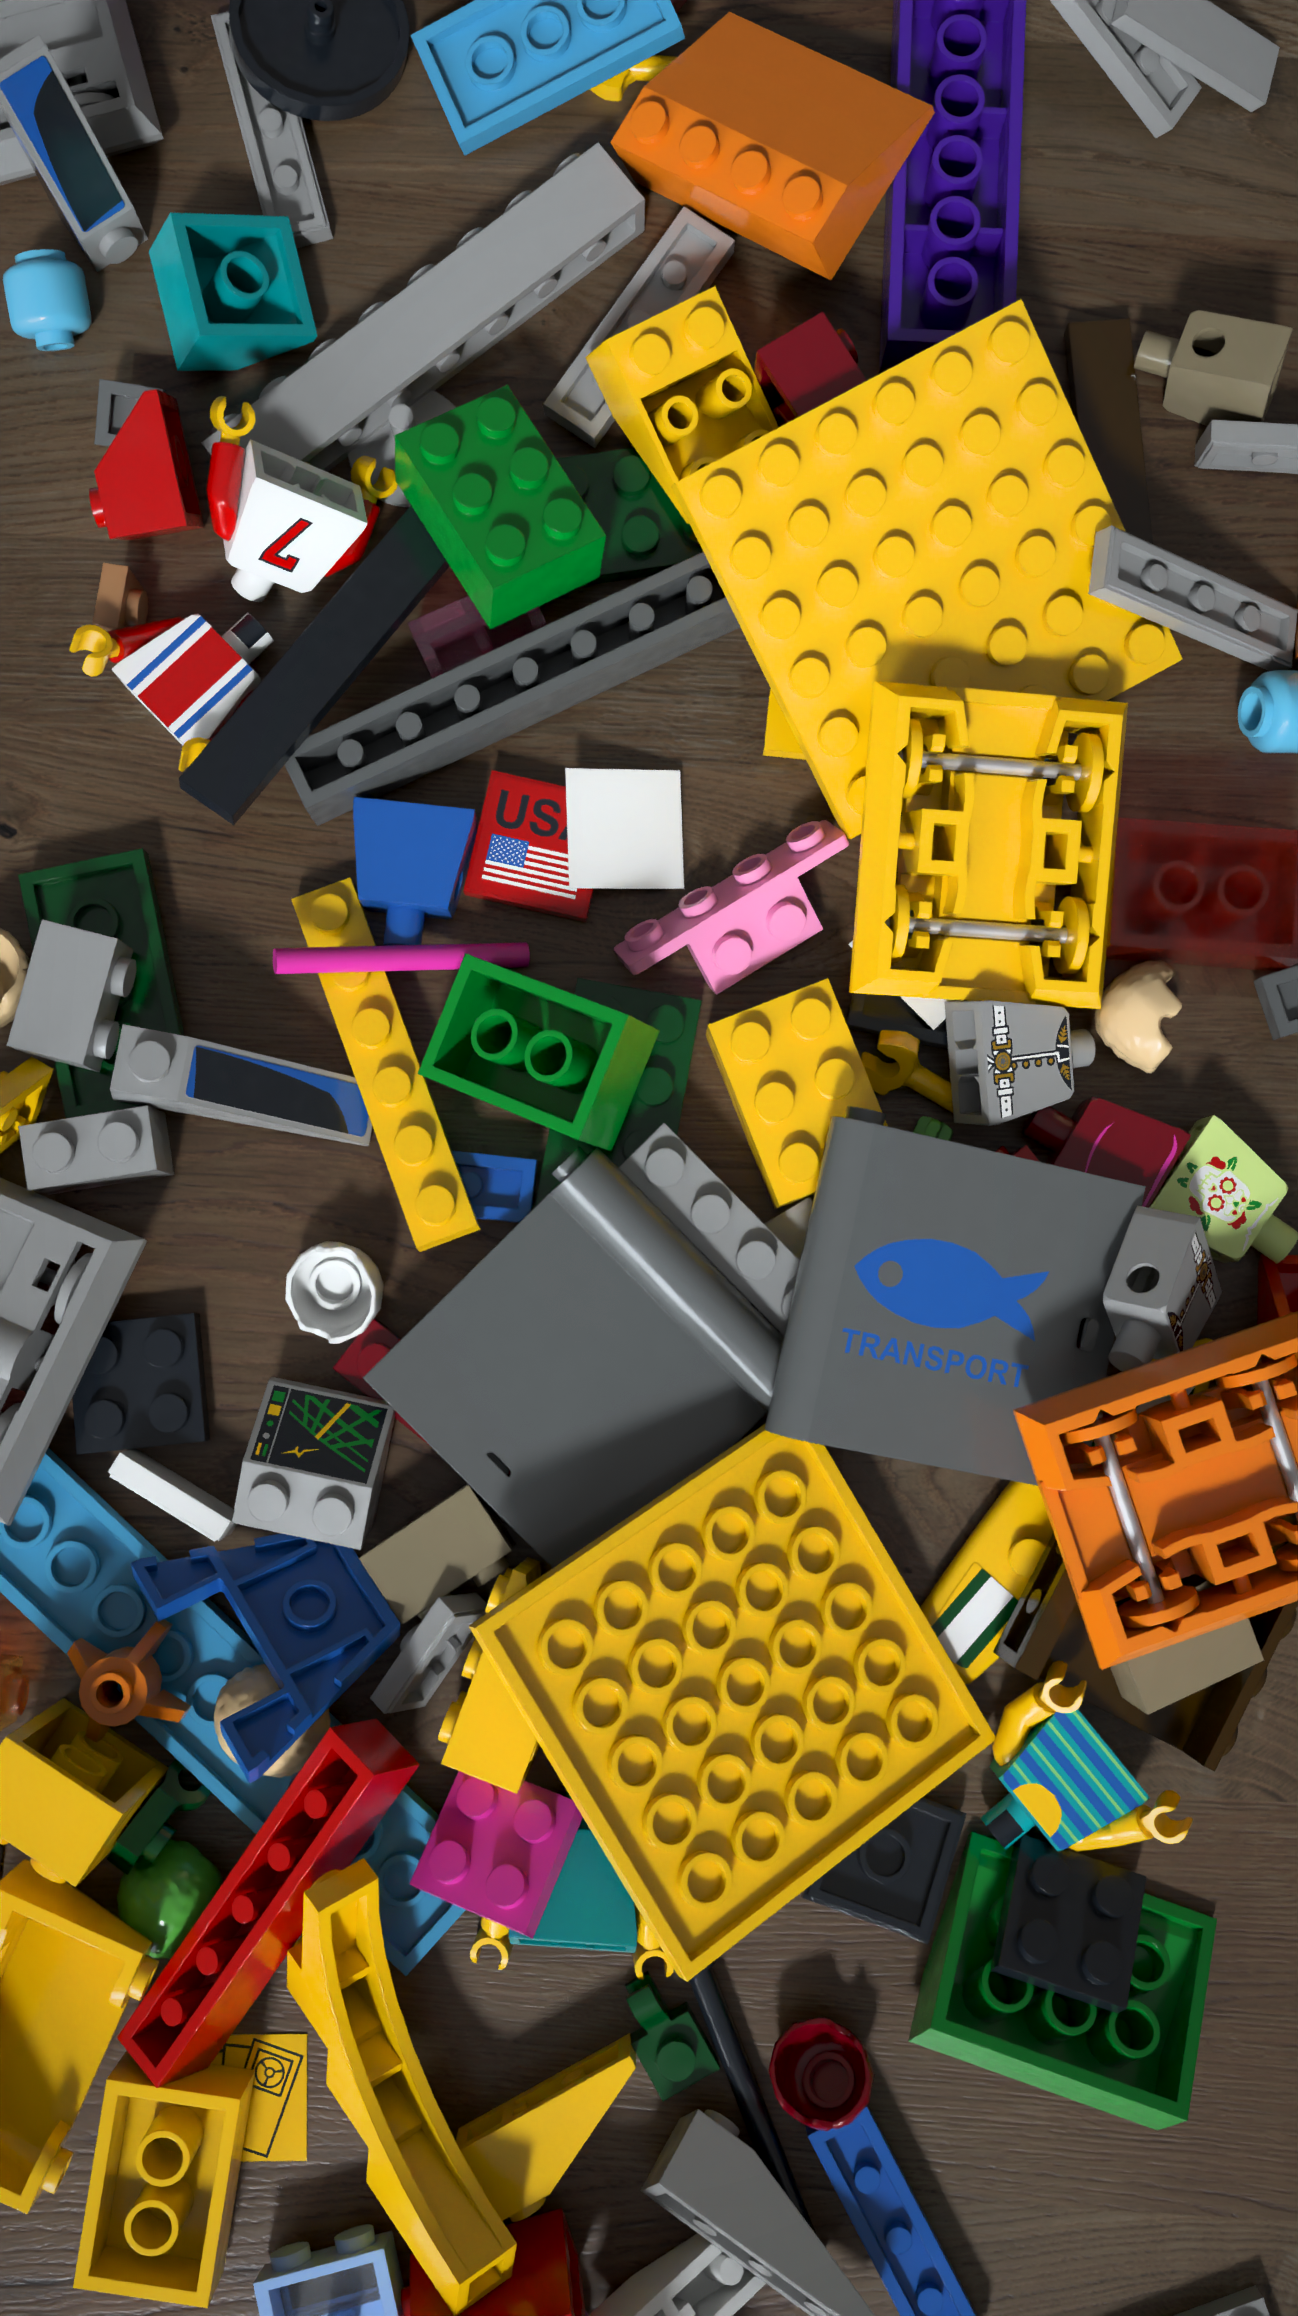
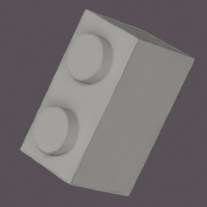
M42 919L7 1046L26 1054L100 1072L103 1058L110 1059L117 1046L120 1028L119 1023L114 1021L120 997H127L134 984L136 961L131 959L133 949L118 938Z
M150 1106L18 1126L28 1191L51 1195L174 1175L166 1115L164 1112Z

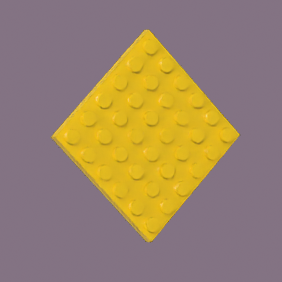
M1022 299L682 478L671 486L840 829L845 833L847 839L860 835L862 829L872 684L874 681L962 687L1107 701L1183 660L1169 628L1088 594L1096 532L1111 525L1123 531L1125 529ZM921 768L920 775L924 774L926 768ZM902 798L901 812H902V810H903V798Z
M765 1424L469 1625L470 1630L675 1972L686 1982L989 1746L996 1738L825 1445L768 1432L765 1430Z

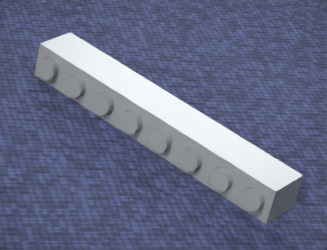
M599 142L582 155L579 153L570 155L560 163L553 177L533 192L526 190L518 194L508 204L504 214L487 227H477L469 231L459 241L456 250L437 265L429 264L419 269L410 278L407 287L388 302L381 301L370 306L361 315L355 327L339 339H329L321 343L312 352L308 362L289 377L281 376L271 381L262 390L259 399L251 405L255 412V424L248 434L240 436L239 446L246 449L251 439L326 472L330 471L347 458L348 453L389 423L388 414L393 406L404 404L410 407L431 390L435 391L645 231L644 197ZM242 412L225 416V423L230 428L237 426L242 418ZM215 426L212 428L210 436L201 442L209 459H211L212 444L220 442L221 432Z

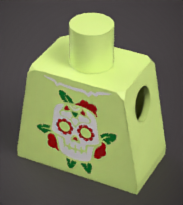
M1212 1115L1197 1120L1189 1131L1191 1137L1149 1208L1200 1217L1209 1250L1214 1260L1222 1263L1238 1262L1245 1255L1249 1247L1252 1246L1275 1263L1281 1262L1298 1240V1232L1273 1215V1212L1288 1191L1287 1184L1221 1119Z

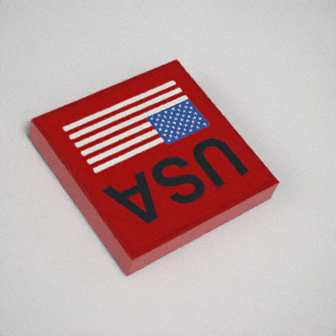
M491 771L463 889L466 896L587 923L594 889L569 888L565 786Z

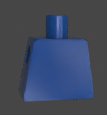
M354 797L353 819L359 901L367 911L387 913L383 946L422 945L425 917L449 920L453 919L479 826L475 809Z

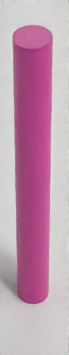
M526 942L274 948L273 969L275 974L453 970L460 968L465 953L503 968H527L530 952Z

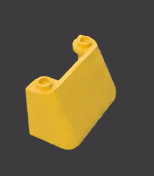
M28 1859L21 1861L0 1880V2202L25 2214L29 2213L43 2190L55 2194L74 2155V2152L64 2148L65 2143L131 1997L141 2001L159 1964L158 1960L149 1957L153 1946L151 1940L67 1881L65 1883H56L44 1878L32 1868Z

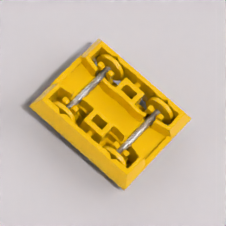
M883 681L873 682L849 993L967 1001L990 1000L1101 1009L1128 703L950 686L940 687ZM1069 733L1079 734L1073 745H1068ZM1045 759H1055L1057 762L1045 761ZM921 768H926L924 774L920 775ZM1043 778H1054L1056 783L1055 785L1046 786L1047 779ZM1064 795H1066L1069 808L1074 812H1078L1077 820L1061 819ZM902 798H903V810H902V819H901V806H902ZM897 867H898L897 884H895V883H896V870H897ZM1071 884V896L1065 897L1057 911H1054L1056 885ZM910 911L914 912V916H910ZM1031 919L1044 920V926L1031 925ZM908 933H913L911 939H908ZM1029 941L1042 942V947L1031 946ZM1050 957L1053 958L1055 969L1058 973L1062 974V977L1048 976Z

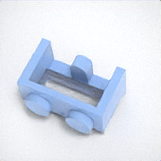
M366 2224L347 2229L334 2237L335 2246L311 2252L309 2242H297L275 2250L270 2254L271 2263L264 2265L253 2283L259 2315L404 2316L401 2303V2289L404 2288L392 2231L375 2235L373 2225Z

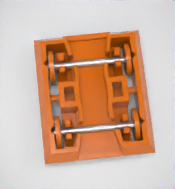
M1298 1311L1013 1409L1095 1657L1101 1670L1298 1601V1525H1293L1282 1519L1295 1514L1298 1521ZM1213 1379L1216 1381L1217 1386L1192 1395L1187 1394V1388ZM1252 1384L1254 1391H1247L1239 1387ZM1170 1395L1171 1400L1137 1413L1136 1406ZM1094 1440L1095 1446L1090 1447L1083 1442ZM1287 1541L1290 1542L1279 1548L1275 1554L1273 1553V1546ZM1197 1574L1216 1586L1197 1592L1193 1586L1182 1585L1181 1579ZM1140 1577L1141 1581H1135V1579ZM1128 1597L1132 1598L1124 1602L1117 1609L1115 1602Z

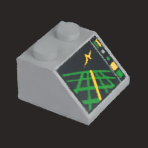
M271 1377L268 1381L243 1458L232 1523L361 1550L375 1523L396 1411L385 1400Z

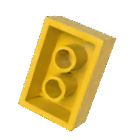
M829 979L821 980L707 1026L706 1038L774 1209L815 1194L831 1116L845 1118L847 1106L882 1113Z
M63 1698L7 1735L0 1744V1844L10 1843L31 1857L30 1864L32 1868L44 1878L56 1883H65L67 1881L76 1887L111 1852L118 1838L159 1787L169 1767L110 1728L99 1742L92 1741L86 1737L89 1716L86 1712Z
M128 2051L124 2053L106 2079L73 2288L208 2308L225 2267L255 2070L210 2064L204 2070L156 2088Z

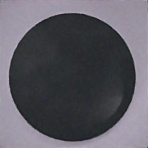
M230 0L229 37L232 52L240 71L263 98L290 114L318 121H340L360 116L371 111L386 100L395 90L403 75L407 61L410 35L408 15L403 0Z

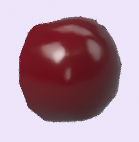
M816 2017L793 2023L775 2042L768 2069L775 2096L781 2107L794 2119L812 2129L821 2131L837 2130L852 2124L870 2102L875 2077L867 2049L858 2037L844 2026L825 2017Z

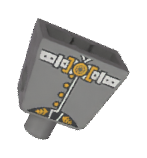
M990 1000L945 1002L954 1123L998 1125L1068 1100L1074 1092L1073 1068L1089 1066L1094 1060L1096 1050L1092 1035L1086 1029L1070 1030L1069 1013L1065 1007Z
M1142 1206L1136 1207L1103 1294V1303L1116 1336L1108 1358L1112 1365L1122 1372L1149 1363L1152 1359H1161L1192 1348L1217 1304L1222 1290L1200 1217Z

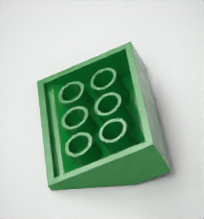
M971 1832L967 1837L923 1972L908 2041L1157 2131L1188 2121L1217 1919L1144 1893L1127 2009L1119 2013L991 1971L1013 1846L1005 1850L999 1841Z

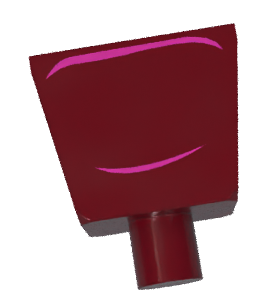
M1093 1096L1080 1103L1072 1118L1051 1106L1034 1111L1022 1130L1023 1135L1051 1151L1045 1162L1047 1164L1146 1186L1142 1207L1148 1208L1191 1137L1189 1133L1182 1129Z

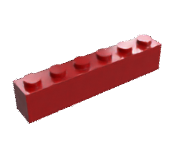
M377 1718L334 1726L328 1729L117 2036V2039L156 2088L210 2066L287 1956V1950L292 1948L303 1931L304 1891L311 1888L313 1883L328 1871L334 1869L343 1870L352 1863L420 1764Z

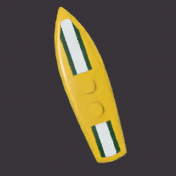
M1210 1338L1197 1340L1193 1347L1213 1340ZM1210 1381L1187 1388V1394L1192 1395L1208 1389ZM1170 1395L1136 1406L1137 1413L1171 1400ZM1016 1481L1009 1482L970 1534L920 1607L964 1684L972 1683L999 1658V1656L993 1653V1650L1054 1533L1037 1485Z

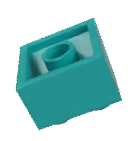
M170 212L149 250V255L177 371L238 370L314 342L318 335L289 216Z

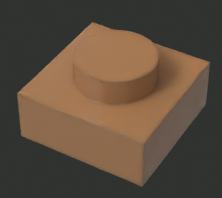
M103 563L92 624L103 628L107 632L146 623L148 614L147 592L143 590V587L128 566Z

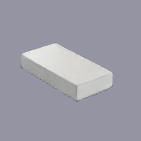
M138 1449L120 1452L108 1471L111 1474L109 1477L214 1542L231 1535L237 1524L232 1523L233 1508Z

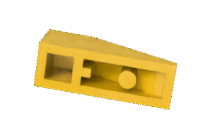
M630 2033L458 2128L456 2143L486 2197L502 2221L510 2217L512 2222L523 2220L535 2213L544 2204L546 2196L557 2185L636 2069V2053L631 2045Z

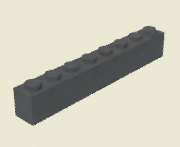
M704 552L307 737L286 762L285 767L305 809L315 824L319 826L353 810L354 797L371 799L381 797L740 628V625Z

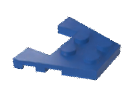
M281 1533L254 1538L255 1545L218 1552L214 1546L189 1550L190 1557L157 1562L156 1556L141 1558L131 1563L133 1577L158 1622L218 1592H223L280 1690L220 1721L221 1734L249 1784L259 1779L400 1636V1622L353 1548Z

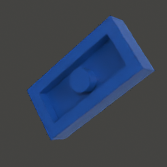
M452 1151L477 1219L519 1223L532 1210L537 1160Z

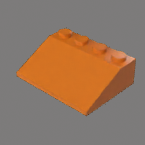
M729 11L643 87L610 143L636 183L832 280L935 112L932 105Z

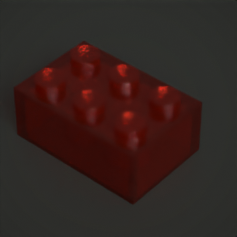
M1118 817L1106 959L1140 962L1163 960L1168 964L1281 971L1298 963V830Z

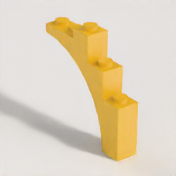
M362 1858L343 1870L334 1869L319 1877L311 1888L304 1891L302 1937L295 1943L294 1947L287 1950V1989L328 2048L326 2085L369 2148L367 2184L453 2315L458 2316L512 2276L517 2243L486 2197L459 2149L434 2098L416 2055L396 1997L386 1958L379 1914V1878L366 1860Z

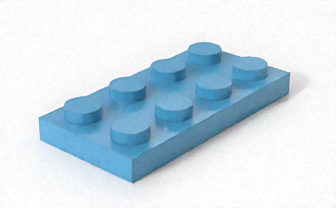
M474 0L410 35L464 155L477 150L685 39L682 25L670 0Z

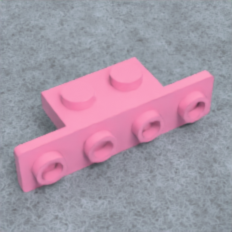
M827 820L820 822L811 821L798 826L787 835V842L766 855H752L742 860L734 867L733 875L713 887L705 886L691 891L680 900L679 907L659 920L649 919L631 928L626 933L625 940L614 947L617 957L633 975H637L687 945L709 988L717 995L823 930L798 877L848 847L850 843L845 833Z

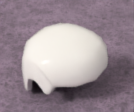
M325 1241L310 1247L298 1256L287 1273L285 1300L295 1319L298 1320L301 1330L326 1338L330 1344H339L362 1334L381 1309L384 1284L377 1265L359 1248L341 1242Z

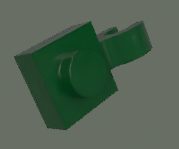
M177 1759L171 1763L162 1779L161 1786L156 1789L121 1834L107 1858L109 1862L127 1875L141 1857L152 1864L177 1831L168 1824L174 1813L178 1811H192L199 1808L211 1794V1791L203 1784L196 1791H186L179 1785L178 1776L185 1767Z
M647 1971L643 1973L644 1980L636 1977L625 1984L629 1993L626 1996L627 2003L642 2028L630 2034L631 2045L664 2102L719 2070L720 2065L714 2049L689 2004L685 2002L670 2011L653 1978Z

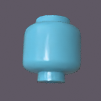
M40 249L17 254L15 256L16 264L8 268L3 274L4 290L13 331L27 339H35L36 347L41 351H59L74 347L73 336L89 329L92 322L82 268L66 260L65 252L60 250Z
M1298 670L1264 672L1243 692L1238 706L1239 728L1247 736L1251 745L1263 753H1298Z

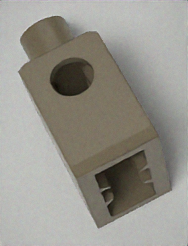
M1196 310L1190 313L1180 339L1147 330L1140 344L1134 369L1167 378L1163 407L1171 413L1208 426L1211 420L1264 422L1278 385L1293 328Z

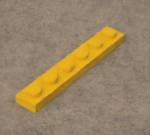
M351 877L291 899L308 947L377 946ZM386 971L318 973L416 1248L419 1252L480 1230L424 1076L417 1074L421 1065Z

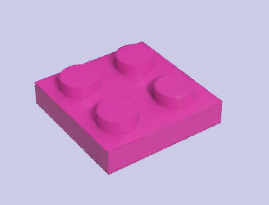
M458 1771L409 1884L423 1892L533 1939L583 1817L572 1799L527 1781L523 1782L516 1794Z

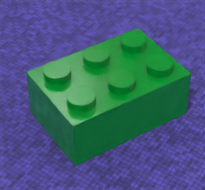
M508 385L395 435V481L489 629H493L600 577L606 534Z
M465 953L417 1074L574 1139L612 1152L660 1031L628 1014Z

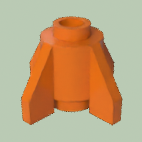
M165 1619L159 1622L157 1620L135 1647L127 1646L115 1649L109 1654L82 1638L73 1642L67 1654L81 1679L79 1688L80 1702L82 1708L89 1716L86 1737L97 1743L105 1736L110 1726L115 1727L127 1724L138 1715L173 1722H180L191 1708L189 1704L165 1689L160 1692L162 1675L158 1663L152 1656L156 1653L173 1625ZM118 1683L123 1689V1695L116 1689Z

